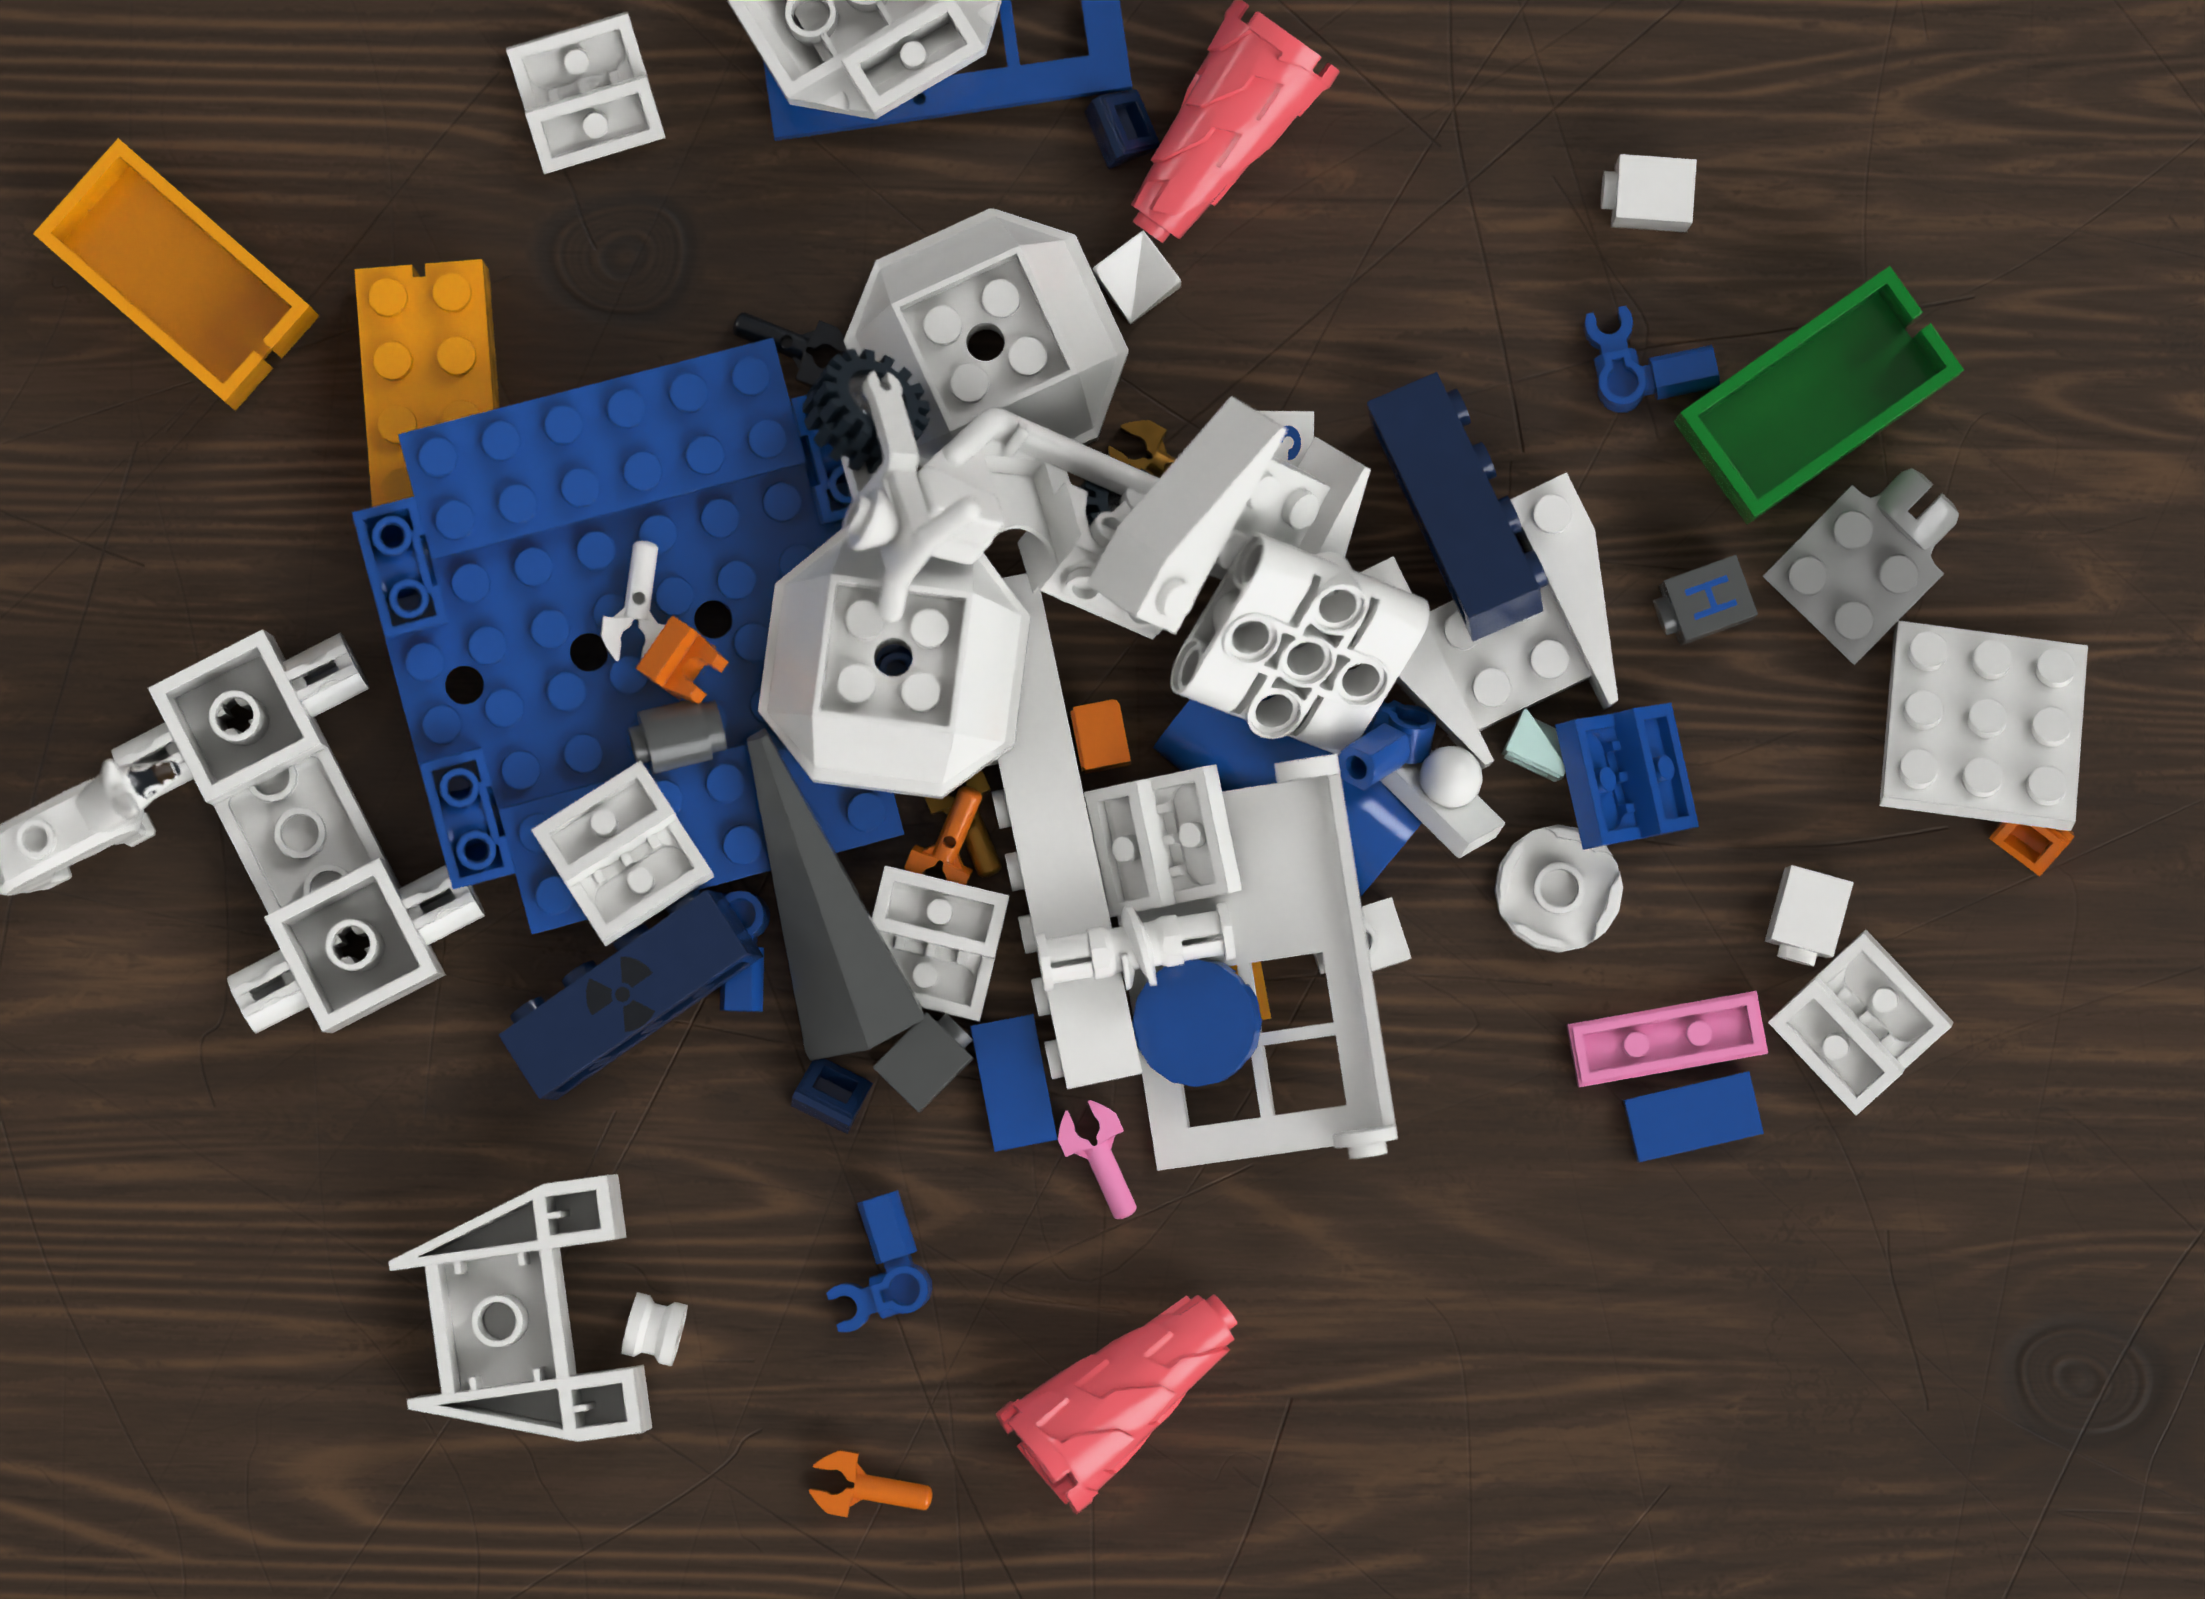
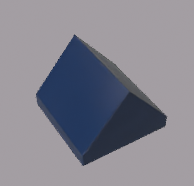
M1137 89L1098 96L1091 101L1084 111L1108 170L1153 152L1160 145Z
M825 1058L813 1060L792 1096L791 1106L848 1134L873 1083Z

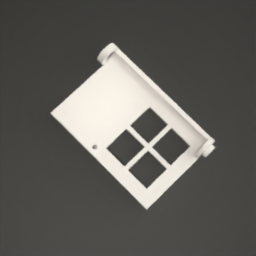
M1338 754L1275 763L1277 783L1222 792L1242 891L1136 912L1140 921L1146 923L1162 916L1176 914V917L1216 911V904L1226 903L1232 926L1236 959L1225 960L1224 954L1205 958L1224 962L1228 966L1237 965L1238 975L1245 984H1249L1256 996L1252 963L1323 952L1334 1021L1262 1032L1261 1026L1258 1047L1251 1056L1261 1116L1257 1118L1190 1127L1184 1085L1170 1082L1153 1070L1138 1049L1157 1171L1332 1146L1335 1148H1348L1349 1159L1365 1158L1388 1153L1386 1141L1398 1139ZM1117 916L1118 925L1120 926L1121 916ZM1163 965L1155 966L1156 972H1158L1159 970H1161V969L1164 968L1165 966H1163ZM1135 969L1133 986L1129 989L1133 1016L1136 999L1147 982L1141 969ZM1336 1035L1347 1105L1275 1115L1265 1045Z

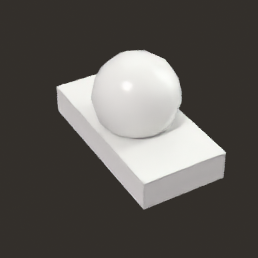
M1445 746L1436 748L1434 751L1431 750L1430 755L1422 763H1405L1402 767L1380 780L1458 858L1496 838L1505 825V822L1478 796L1483 782L1481 766L1475 755L1461 746Z

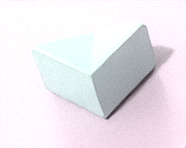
M1524 708L1503 749V758L1553 782L1560 781L1566 772L1556 728L1533 718L1530 712Z

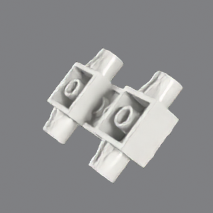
M262 629L149 687L148 690L165 722L111 750L114 762L118 767L165 760L175 761L180 768V776L159 796L194 779L205 802L214 806L269 914L264 918L280 950L227 977L230 991L243 1017L256 1034L307 1007H310L322 1032L334 1033L446 975L431 944L485 916L484 909L472 885L452 889L446 865L403 887L400 886L321 731L315 716L370 688L353 651L341 632L285 660L274 636ZM236 704H239L248 711H253V719L248 720L250 727L243 733L235 728L228 729L226 721L234 718L230 709ZM352 930L357 935L368 936L370 941V947L364 949L367 955L361 961L350 956L343 957L341 947L349 944L345 936Z

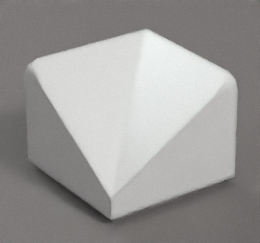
M1144 230L1092 269L1098 283L1130 325L1181 287V279Z

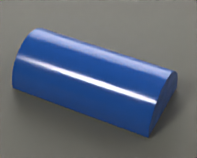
M1276 694L1269 695L1263 698L1261 701L1268 700L1274 697ZM1192 699L1183 707L1153 747L1154 750L1180 771L1216 764L1222 792L1277 783L1275 763L1333 754L1289 736L1276 739L1262 738L1252 731L1247 720ZM1342 780L1361 897L1422 822L1381 781H1378L1366 790H1362Z

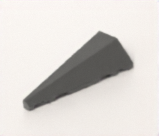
M763 729L746 738L804 1050L810 1061L869 1050L926 1018L920 1002L860 899L855 885L766 729Z

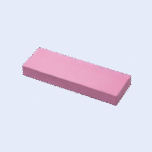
M1757 991L1566 1025L1578 1087L1768 1054Z

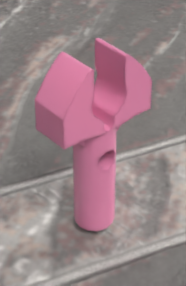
M1088 1100L1095 1118L1099 1121L1100 1129L1096 1135L1097 1145L1093 1146L1089 1140L1078 1136L1075 1132V1125L1067 1110L1060 1124L1058 1141L1065 1157L1075 1153L1088 1159L1115 1219H1124L1131 1216L1137 1209L1111 1150L1115 1135L1124 1130L1115 1112L1102 1104Z

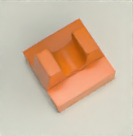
M672 615L636 669L678 700L685 699L699 704L707 695L693 682L704 665H709L722 673L729 662L718 652L713 644L693 628Z

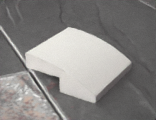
M628 11L506 48L544 174L666 138Z
M641 760L531 829L605 946L714 878L712 870L683 828L674 810Z
M1216 764L1084 792L1110 918L1121 916L1124 906L1131 905L1135 912L1242 891Z
M885 866L872 920L920 1002L921 1007L980 1022L1010 896Z
M1866 929L1768 1021L1775 1031L1856 1116L1899 1078L1904 1070L1947 1032L1954 1023Z

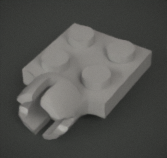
M1913 468L1902 471L1880 494L1871 498L1862 494L1854 485H1851L1763 575L1783 597L1854 665L1944 575L1935 565L1931 554L1934 546L1956 525L1959 512L1955 505L1941 493L1915 519L1908 510L1934 484Z

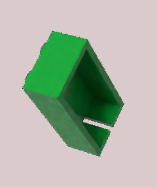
M1891 266L1885 268L1684 409L1673 421L1747 525L1942 389L1964 371V368L1931 323L1921 329L1913 338L1905 330V328L1913 324L1920 317L1923 311Z

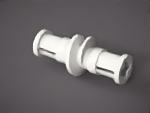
M1226 903L1216 904V911L1176 917V914L1162 916L1146 923L1140 921L1134 908L1129 905L1124 906L1122 909L1120 926L1116 928L1086 929V933L1046 939L1045 933L1035 935L1044 991L1054 990L1053 983L1094 977V979L1107 978L1117 972H1123L1125 987L1128 990L1133 986L1135 969L1142 970L1150 986H1157L1155 966L1171 967L1183 965L1184 961L1223 954L1225 960L1236 959L1232 926Z

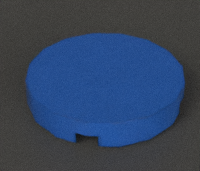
M1199 958L1184 961L1183 965L1165 966L1156 972L1157 986H1150L1147 981L1136 999L1132 1023L1137 1047L1149 1066L1170 1082L1198 1087L1225 1081L1243 1067L1258 1047L1262 1019L1257 996L1249 984H1245L1242 978L1234 973L1236 971L1224 962Z

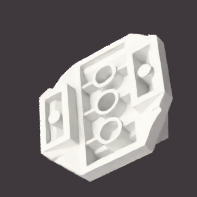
M727 0L790 105L876 120L986 55L1002 0Z
M989 208L876 260L843 340L846 349H855L858 356H860L864 349L875 351V361L880 362L884 355L894 359L895 361L891 368L899 373L905 367L912 373L907 382L910 385L920 383L925 392L919 400L929 401L930 411L926 417L930 418L927 428L916 442L919 453L917 467L922 468L979 414L986 409L992 408L1007 410L1083 445L1097 441L1129 353V349L1076 235L994 208ZM992 330L1003 338L1005 342L1004 348L998 357L989 361H981L970 354L967 349L969 340L978 331Z
M842 528L775 583L758 712L813 783L942 799L989 763L995 761L1014 747L1031 616L985 554L982 553L973 564H962L930 556L908 585L902 617L896 622H887L881 618L878 610L883 575L886 571L880 547L876 546L858 551L853 550L849 546L850 534L843 531ZM888 645H901L912 654V664L904 674L887 676L877 669L875 665L876 656L882 648Z

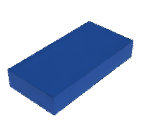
M1034 1014L971 1026L994 1151L1058 1140Z
M1749 1071L1623 1100L1637 1162H1644L1764 1134Z

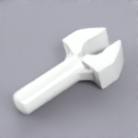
M637 541L633 544L624 608L614 617L603 616L600 636L608 652L616 661H619L621 635L626 629L631 627L634 619H637L638 628L642 631L645 638L640 661L665 626L664 624H658L650 612L658 546L649 541Z

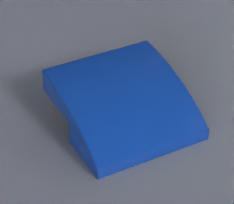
M1672 703L1632 708L1614 714L1574 719L1555 725L1583 850L1699 827Z

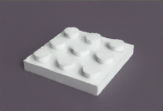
M1898 621L1893 637L1879 806L2071 831L2076 822L2088 645Z

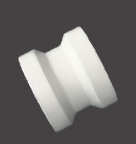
M637 1292L629 1315L621 1354L635 1357L640 1353L654 1355L659 1364L672 1366L681 1340L688 1305L674 1302L669 1306L655 1303L651 1295Z

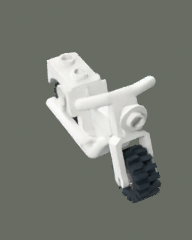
M855 349L846 350L842 356L837 354L831 359L806 394L807 399L803 403V412L809 415L804 422L807 430H819L813 439L816 444L821 448L828 443L834 448L829 457L837 462L840 459L842 461L853 500L843 522V531L850 534V548L858 551L876 546L880 547L886 568L883 575L878 607L879 615L883 620L896 622L902 617L908 585L930 556L962 564H973L999 533L1008 529L1019 528L1026 530L1017 543L1033 594L1040 589V591L1054 596L1063 602L1070 603L1152 640L1162 631L1163 628L1133 616L1086 585L1117 527L1160 478L1000 408L986 409L917 472L919 453L916 442L927 428L930 418L926 417L930 411L929 401L919 400L925 392L921 384L910 385L907 381L912 376V373L905 367L899 373L891 368L895 360L887 355H884L880 362L875 361V351L864 349L860 356H858ZM1067 472L1085 479V481L1078 488L1070 483Z

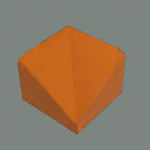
M1111 699L1073 707L1070 714L1081 771H1085V774L1131 765L1119 702Z

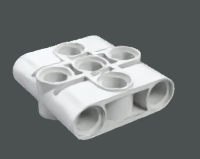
M1256 533L1249 537L1240 549L1179 651L1171 672V688L1178 695L1247 720L1252 731L1262 738L1276 739L1289 736L1333 754L1340 755L1341 750L1362 736L1419 644L1428 624L1429 604L1422 597L1354 571L1348 560L1340 554L1324 552L1313 555L1263 534ZM1340 589L1336 594L1324 597L1327 593ZM1246 621H1252V623L1245 627L1237 628ZM1307 642L1306 645L1298 649H1293L1298 644ZM1356 664H1361L1359 667L1353 670H1348L1350 667ZM1276 694L1274 697L1268 700L1261 701L1263 698L1269 695Z

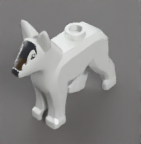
M108 759L103 763L101 774L96 778L85 781L0 825V894L10 896L50 889L72 877L70 865L86 859L111 845L125 843L128 846L134 847L155 836L156 828L147 812L144 813V809L179 778L181 771L178 764L172 760L118 767L112 759Z

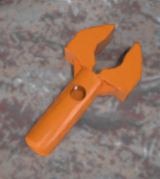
M962 786L958 789L936 844L927 848L915 844L904 866L906 871L925 875V870L934 867L940 860L943 862L942 871L947 881L964 885L968 884L973 869L963 865L959 852L982 801V794L978 790L969 786Z
M840 1449L826 1455L813 1465L814 1468L838 1470L844 1474L848 1481L854 1483V1487H847L840 1493L834 1494L826 1490L809 1489L812 1498L827 1514L848 1517L850 1507L861 1500L923 1511L927 1510L932 1502L933 1493L929 1485L866 1474L858 1464L859 1452Z

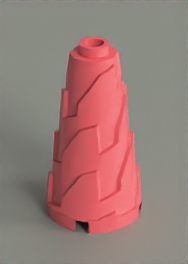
M1234 0L1225 11L1224 21L1207 49L1209 53L1188 86L1181 109L1151 158L1153 165L1131 203L1139 211L1132 222L1162 243L1165 242L1170 234L1180 239L1211 204L1215 206L1248 166L1274 145L1297 116L1300 117L1323 91L1329 89L1340 73L1330 63H1327L1318 75L1312 70L1322 57L1259 11L1254 13L1248 24L1243 22L1241 18L1249 7L1243 0Z
M1212 1294L1206 1300L1199 1295H1195L1192 1299L1186 1295L1144 1326L1113 1340L1095 1354H1091L1074 1363L1022 1399H1017L1015 1402L1010 1401L996 1413V1417L1007 1434L1013 1430L1022 1440L1017 1445L1020 1452L1065 1505L1070 1503L1069 1506L1072 1511L1078 1514L1092 1503V1498L1098 1494L1097 1491L1128 1463L1150 1434L1172 1414L1187 1391L1230 1351L1227 1345L1235 1340L1230 1330L1238 1323L1229 1309L1216 1295Z

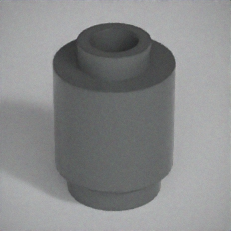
M684 700L637 712L639 725L628 727L629 739L636 763L640 760L642 763H648L652 774L713 760L712 753L727 750L723 724L715 700L699 704Z

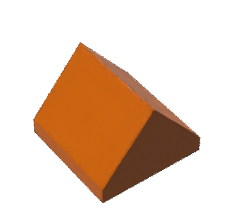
M2000 822L1988 839L2040 877L2074 838V833L2072 830L2066 831Z

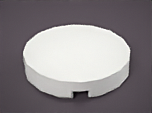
M1558 824L1533 830L1512 844L1498 866L1494 892L1499 914L1513 935L1533 948L1557 953L1584 948L1606 933L1619 912L1623 884L1617 862L1612 857L1613 855L1607 846L1583 850L1578 828Z

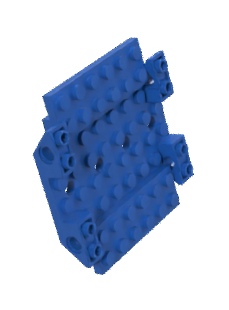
M774 338L398 434L414 497L352 512L370 586L452 889L515 873L531 934L588 920L531 829L636 763L629 739L628 727L639 725L637 712L685 700H678L636 669L640 663L642 647L645 642L644 634L638 628L637 619H634L631 627L626 629L621 635L619 661L614 660L607 650L606 661L599 669L583 671L574 665L570 657L571 645L578 636L591 633L601 638L603 616L614 617L624 608L632 547L637 541H649L658 546L650 612L658 624L666 625L673 615L698 632L694 623V616L698 607L707 601L722 603L728 609L731 616L730 627L723 636L716 639L703 636L716 647L718 652L729 663L722 673L709 665H704L693 681L696 686L707 694L701 703L715 700L725 733L727 750L712 753L713 760L657 774H652L649 764L643 763L713 872L714 878L699 886L698 890L771 871L746 738L763 729H766L836 853L905 835L894 793L813 783L758 712L775 583L843 528L846 513L853 501L841 459L837 462L829 457L834 448L828 443L820 448L813 440L819 430H807L804 420L809 414L803 412V403L807 399L806 395L792 398L790 403ZM892 644L879 651L876 656L875 665L881 673L887 676H899L910 668L913 657L907 648ZM459 666L474 668L483 680L481 695L477 700L469 704L454 702L448 696L445 689V681L448 674Z

